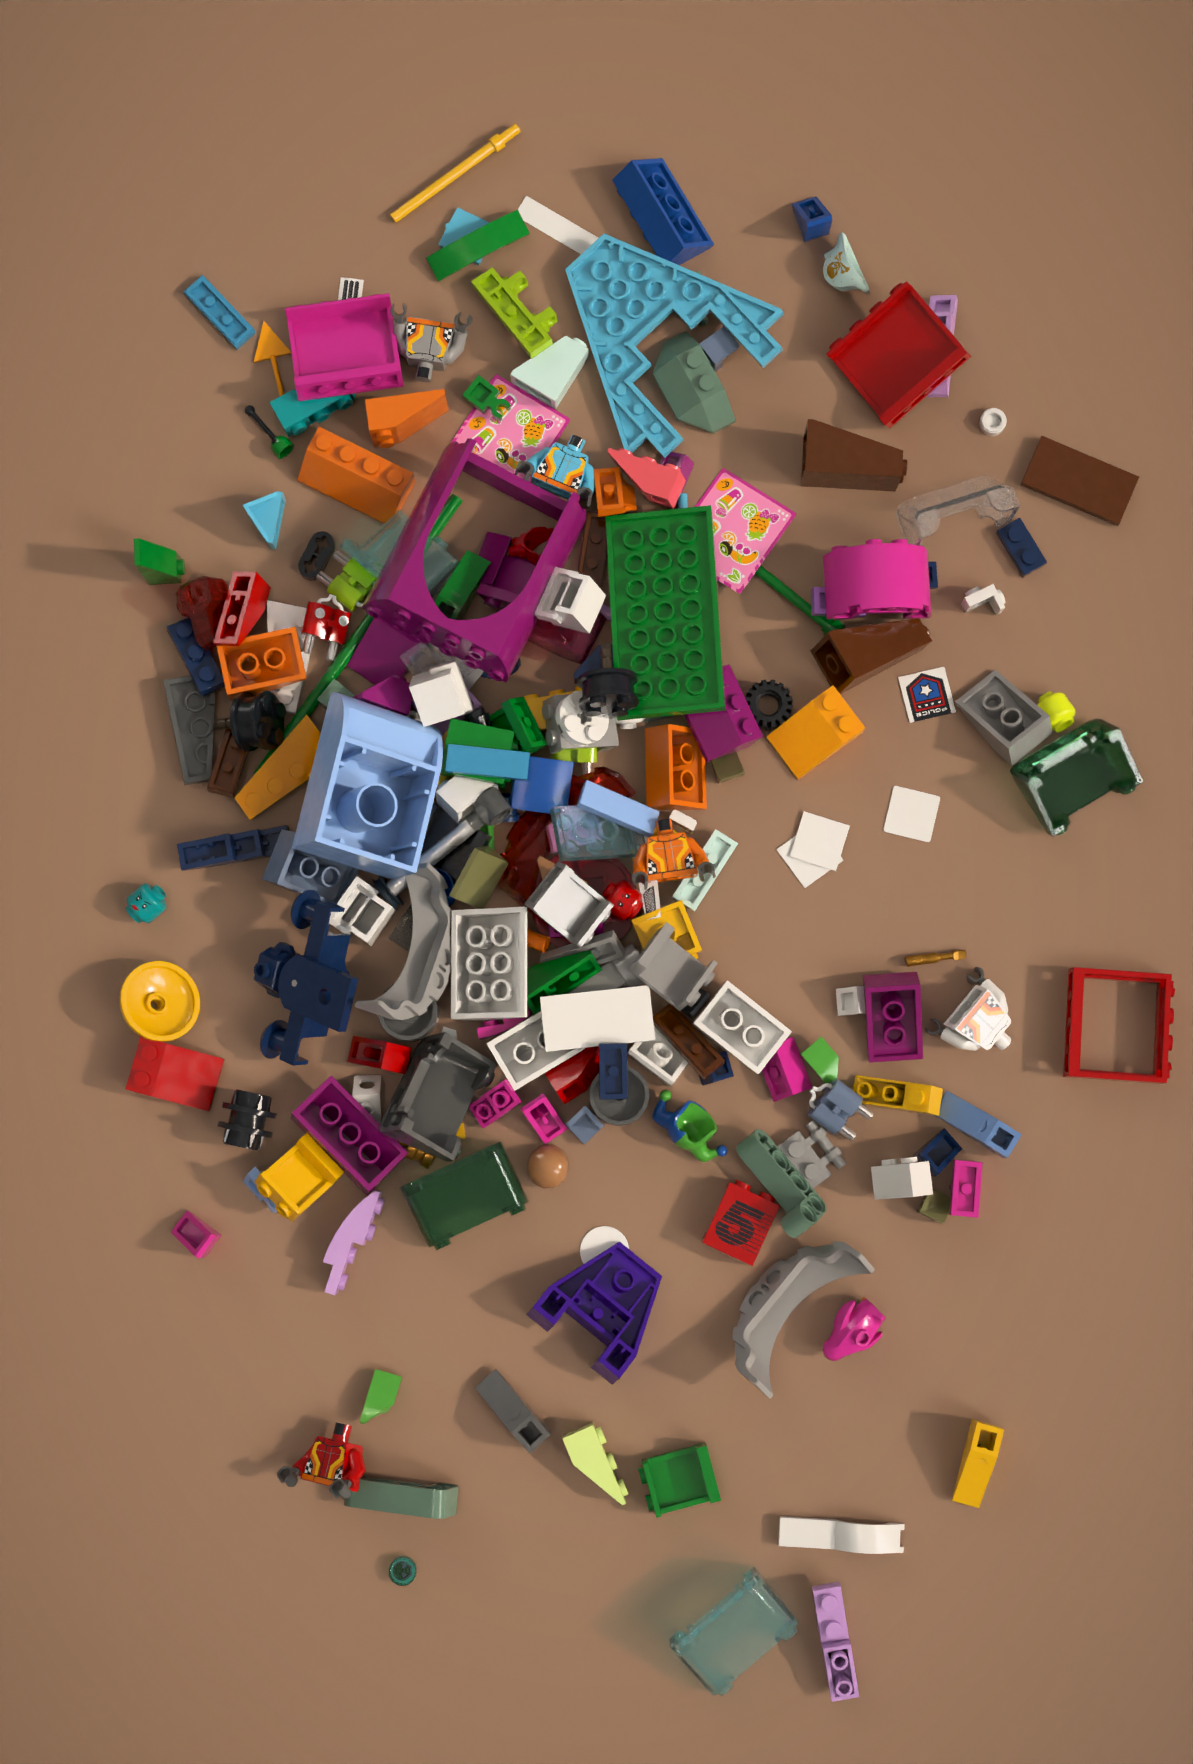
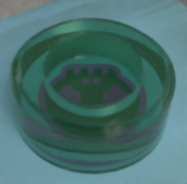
M408 1556L395 1558L389 1567L391 1581L399 1586L409 1585L417 1574L416 1563Z

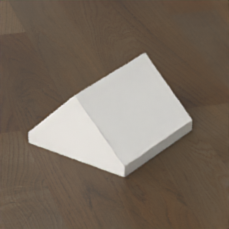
M654 1026L655 1040L634 1043L627 1055L671 1087L688 1062Z

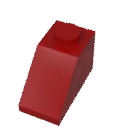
M353 1036L347 1062L406 1075L412 1048L386 1041Z

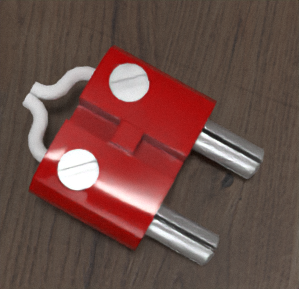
M329 594L328 598H320L317 602H308L301 634L306 635L302 648L303 653L311 654L314 639L319 638L329 643L325 659L334 661L338 645H344L351 614L344 611L342 604L337 602L336 596ZM332 599L339 609H332L330 606L321 604V602H329Z

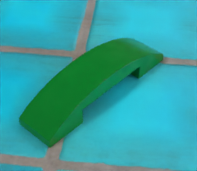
M516 210L450 243L426 257V260L439 282L530 233L519 211Z

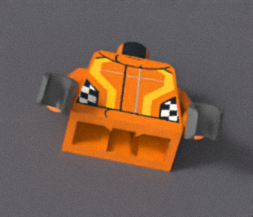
M662 819L655 821L657 836L648 837L647 843L639 847L633 860L631 888L635 889L636 883L644 884V890H646L648 883H651V881L665 882L697 877L698 873L700 880L703 882V875L705 873H711L713 878L716 875L713 864L709 862L705 851L693 838L687 837L685 832L673 833L672 820Z

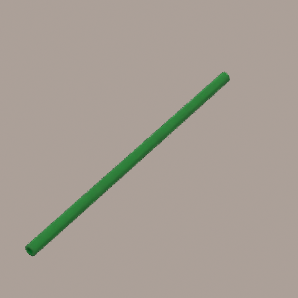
M452 494L445 503L427 538L423 557L463 501L458 496ZM366 614L284 729V739L306 714L310 717L319 705L318 697L333 679L336 680L344 670L373 621V617ZM277 748L269 750L253 774L260 769Z

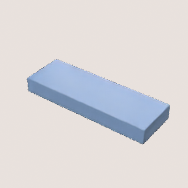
M588 780L583 784L577 807L646 837L653 835L656 826L655 821H657L660 812Z

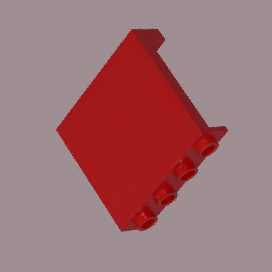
M907 281L904 284L899 283L893 287L889 293L890 296L884 302H877L869 310L870 314L863 321L861 319L856 321L849 328L850 332L843 339L841 337L836 339L829 346L830 351L826 353L879 415V419L889 428L893 427L972 357Z

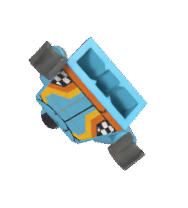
M571 435L567 446L555 442L551 447H545L532 455L527 461L518 463L515 475L524 473V480L529 481L531 476L532 484L565 499H569L572 492H575L580 496V500H586L587 506H591L592 495L595 489L594 468L589 464V457L581 453L586 442L581 437Z

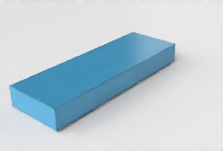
M201 275L183 291L184 295L236 350L256 334L255 329L204 275Z
M448 744L445 772L527 781L530 752Z

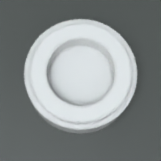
M989 408L981 415L979 427L988 436L999 435L1006 426V416L1000 409Z

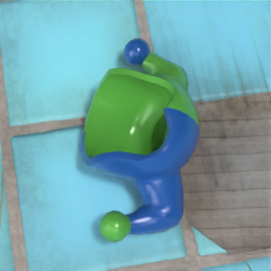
M662 1090L652 1118L658 1125L668 1130L671 1141L677 1147L689 1150L701 1162H707L716 1156H725L727 1154L726 1146L719 1145L716 1149H708L706 1146V1142L717 1131L716 1123L711 1115L694 1101H687L675 1112L666 1111V1102L671 1099V1092L669 1090Z

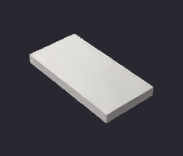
M648 985L540 997L546 1052L598 1047L599 1043H636L655 1040L650 987Z

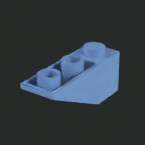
M946 1091L941 1099L938 1118L1001 1158L1009 1157L1022 1134L949 1091Z

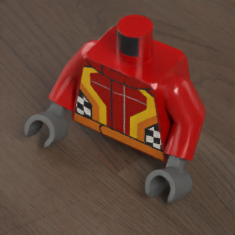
M336 1422L332 1439L321 1436L316 1437L314 1444L302 1458L293 1464L292 1468L284 1466L277 1472L280 1482H285L288 1487H294L298 1483L297 1476H301L300 1479L330 1486L329 1490L335 1498H339L341 1495L347 1499L351 1496V1491L358 1492L360 1478L365 1473L366 1468L362 1455V1446L348 1443L352 1426Z

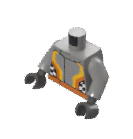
M394 303L391 306L390 312L392 317L395 318L393 330L396 335L398 350L402 357L407 358L409 366L417 367L416 380L430 382L432 370L444 371L446 366L452 364L464 351L468 333L466 328L472 323L471 315L468 316L466 324L460 321L461 312L455 316L454 323L407 316L406 320H404L403 317L406 315L407 306L403 303V313L397 314L394 311Z

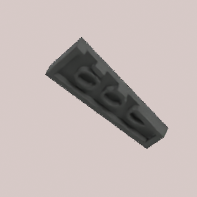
M191 676L163 680L184 785L209 781L212 774L214 734L212 726L214 725L216 690L201 696Z

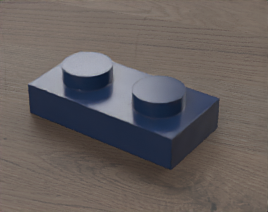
M1021 518L997 530L998 538L1022 577L1046 565V559Z
M599 1043V1099H628L627 1043Z

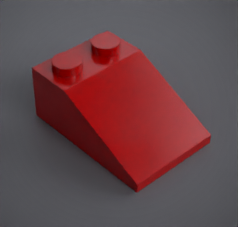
M140 1036L125 1089L210 1111L224 1059L160 1041H151Z

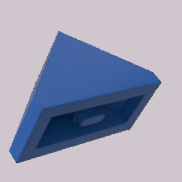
M817 196L792 203L804 242L829 235L832 215Z

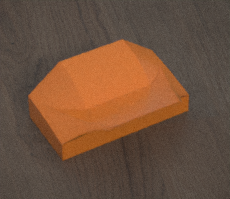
M620 467L594 469L598 517L637 510L635 489L623 479Z

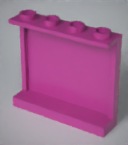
M389 293L285 308L298 401L404 387L397 340L393 330L394 320L390 312L391 301Z

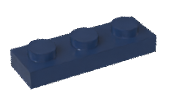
M192 617L167 626V632L200 695L203 696L225 687L223 676Z

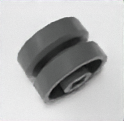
M392 984L387 990H385L383 994H385L394 984ZM433 1001L427 1007L428 1011L420 1016L404 1020H393L380 1015L378 1017L381 1026L389 1035L404 1042H416L434 1031L439 1022L440 1008L438 1001Z
M627 1066L628 1099H622L621 1101L616 1099H599V1073L592 1081L589 1092L591 1107L597 1117L607 1124L615 1126L631 1124L641 1117L648 1106L650 1097L648 1084L642 1074L632 1067Z

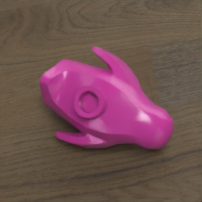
M865 1297L856 1306L854 1300L847 1302L837 1312L829 1339L823 1342V1355L831 1361H837L845 1356L872 1347L882 1337V1331H877L885 1320L884 1315Z

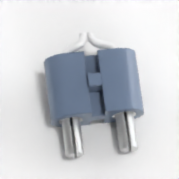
M837 1078L830 1084L825 1083L820 1087L813 1086L809 1091L812 1097L809 1101L811 1108L808 1111V1116L833 1135L839 1132L852 1141L856 1133L845 1125L846 1119L855 1112L867 1120H870L873 1116V1112L861 1104L863 1098ZM825 1087H827L824 1090L823 1096L821 1098L819 1097L814 1102L816 1098L815 1091H822Z

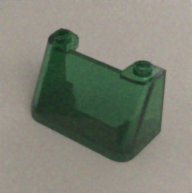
M1093 719L1082 724L1018 762L1010 769L1016 785L1046 833L1052 837L1067 831L1071 823L1068 816L1108 792L1113 791L1123 795L1129 794L1136 789V786L1143 783V779L1120 729L1102 719Z
M503 1142L491 1145L400 1187L428 1247L434 1246L436 1250L451 1244L449 1238L509 1211L511 1216L526 1210L524 1204L529 1202Z

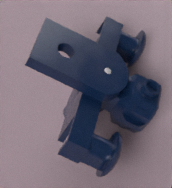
M306 890L300 893L291 907V921L295 927L306 929L311 926L304 955L296 953L292 945L279 942L275 947H269L260 953L258 962L254 966V980L267 990V994L280 998L284 1008L290 1010L288 1023L284 1020H276L265 1028L260 1039V1050L266 1058L272 1059L280 1055V1060L293 1066L306 1065L309 1061L298 1054L301 1039L327 1036L329 1028L337 1032H346L359 979L350 975L345 963L351 935L329 932L331 912H344L345 908L332 902H322L319 894L314 890Z

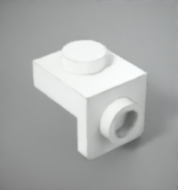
M994 584L980 589L978 586L965 593L966 597L961 602L965 613L989 602L996 615L1002 613L1006 603L1003 593L1000 589L996 590Z

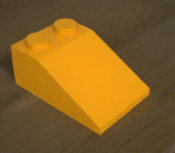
M832 685L766 738L797 780H799L861 735L865 727L834 685Z

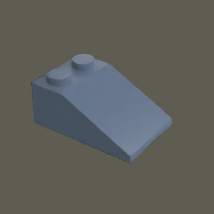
M282 829L262 880L297 894L306 890H314L319 894L322 902L337 904L356 878L359 869L293 849L292 845L296 832Z

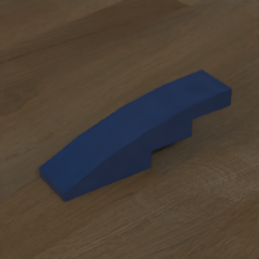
M284 825L264 830L256 829L236 834L228 833L177 844L181 870L214 867L271 857L281 830L289 831V826Z

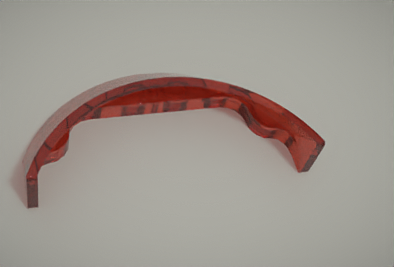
M604 766L595 767L594 772L578 777L572 775L568 807L577 805L586 780L627 798L633 797L636 792L620 773ZM525 810L520 816L519 821L514 823L506 837L508 844L505 852L500 853V856L509 863L501 876L499 884L503 892L522 907H527L524 904L535 891L539 874L537 862L539 856L546 858L550 852L546 827L555 820L558 814ZM527 907V911L534 916L535 913Z

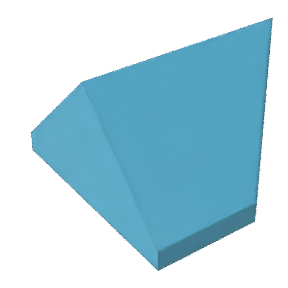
M279 491L242 505L251 522L270 549L273 550L277 548L286 502L283 492Z

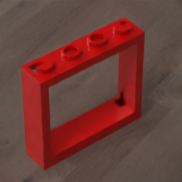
M1079 967L1068 969L1063 1077L1153 1084L1167 1083V1078H1170V1070H1172L1171 1062H1168V1051H1171L1173 1047V1037L1169 1035V1026L1174 1021V1009L1170 1008L1171 997H1174L1175 988H1173L1174 981H1171L1172 974ZM1084 979L1157 984L1153 1075L1080 1069Z

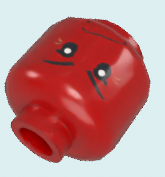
M621 880L616 884L613 882L609 883L602 893L605 899L613 904L611 914L618 920H625L627 918L631 920L643 906L640 891L636 888L632 889L631 884L625 880Z

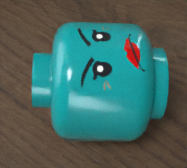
M144 883L127 897L128 906L126 911L138 923H151L166 910L167 905L164 898L167 895L160 886Z

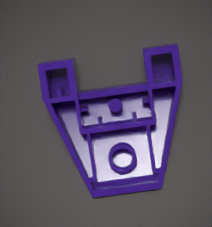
M618 1242L549 1286L526 1315L547 1332L556 1324L564 1312L571 1316L606 1345V1348L591 1368L613 1385L636 1358L662 1276L621 1242Z

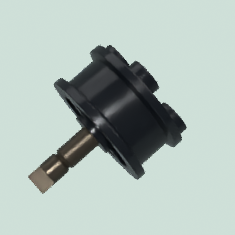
M611 642L603 643L600 650L601 668L587 671L577 678V684L582 689V697L578 701L579 708L585 711L586 716L590 717L601 714H612L615 717L626 716L629 710L634 709L639 704V697L634 694V685L638 681L637 674L628 669L612 668Z
M260 691L255 696L252 693L243 692L238 694L233 700L230 718L219 719L212 728L214 730L231 729L236 744L243 751H255L258 747L264 750H273L281 745L284 740L286 709L284 704L279 702L276 695L271 691Z

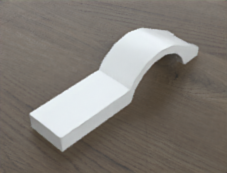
M779 1516L778 1545L836 1549L866 1554L903 1553L904 1547L900 1546V1530H904L905 1524L891 1522L886 1524H859L836 1519Z

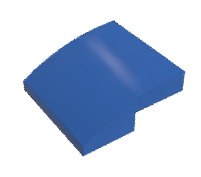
M530 756L527 781H512L509 805L512 809L558 814L560 808L568 807L574 762Z

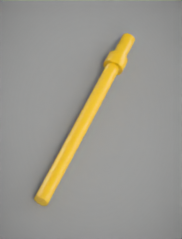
M513 124L501 134L496 133L488 139L486 145L390 214L392 220L397 223L494 151L497 153L506 147L505 143L521 132L519 127Z

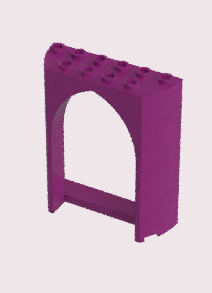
M467 438L465 443L459 444L457 441H454L443 450L362 609L366 610V613L375 619L381 618L389 622L398 631L409 632L419 642L424 644L430 643L438 647L443 654L450 657L455 656L463 660L464 664L468 667L483 670L493 680L507 683L538 620L534 614L555 567H564L585 525L586 510L581 508L578 503L580 496L577 493L572 492L566 502L473 453L472 451L477 441ZM462 471L557 520L526 586L519 596L504 609L487 617L472 620L448 619L440 611L429 593L423 570V555L427 538Z

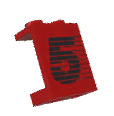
M736 1179L735 1184L728 1182L724 1196L701 1242L753 1266L780 1205L774 1203L776 1199L773 1196L762 1191L758 1196L750 1192V1185Z

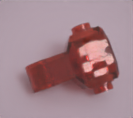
M208 576L198 577L181 585L175 593L178 611L181 616L191 619L196 641L205 650L217 647L214 644V639L228 592V586L223 579Z

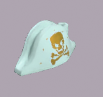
M841 232L835 248L824 254L826 259L823 266L824 278L839 291L860 290L865 294H869L871 291L861 272L846 235Z

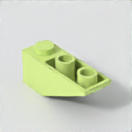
M592 1422L563 1435L562 1439L573 1465L621 1505L626 1504L624 1496L629 1493L623 1479L617 1480L613 1471L618 1467L612 1453L606 1454L602 1445L607 1441L601 1427L595 1428Z

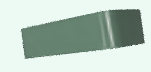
M756 1129L737 1145L736 1150L739 1157L787 1212L781 1218V1225L792 1238L799 1237L825 1214L827 1210L825 1202L764 1131Z
M362 1476L358 1492L351 1491V1496L344 1500V1505L347 1507L444 1519L457 1514L459 1486L447 1483L424 1485Z

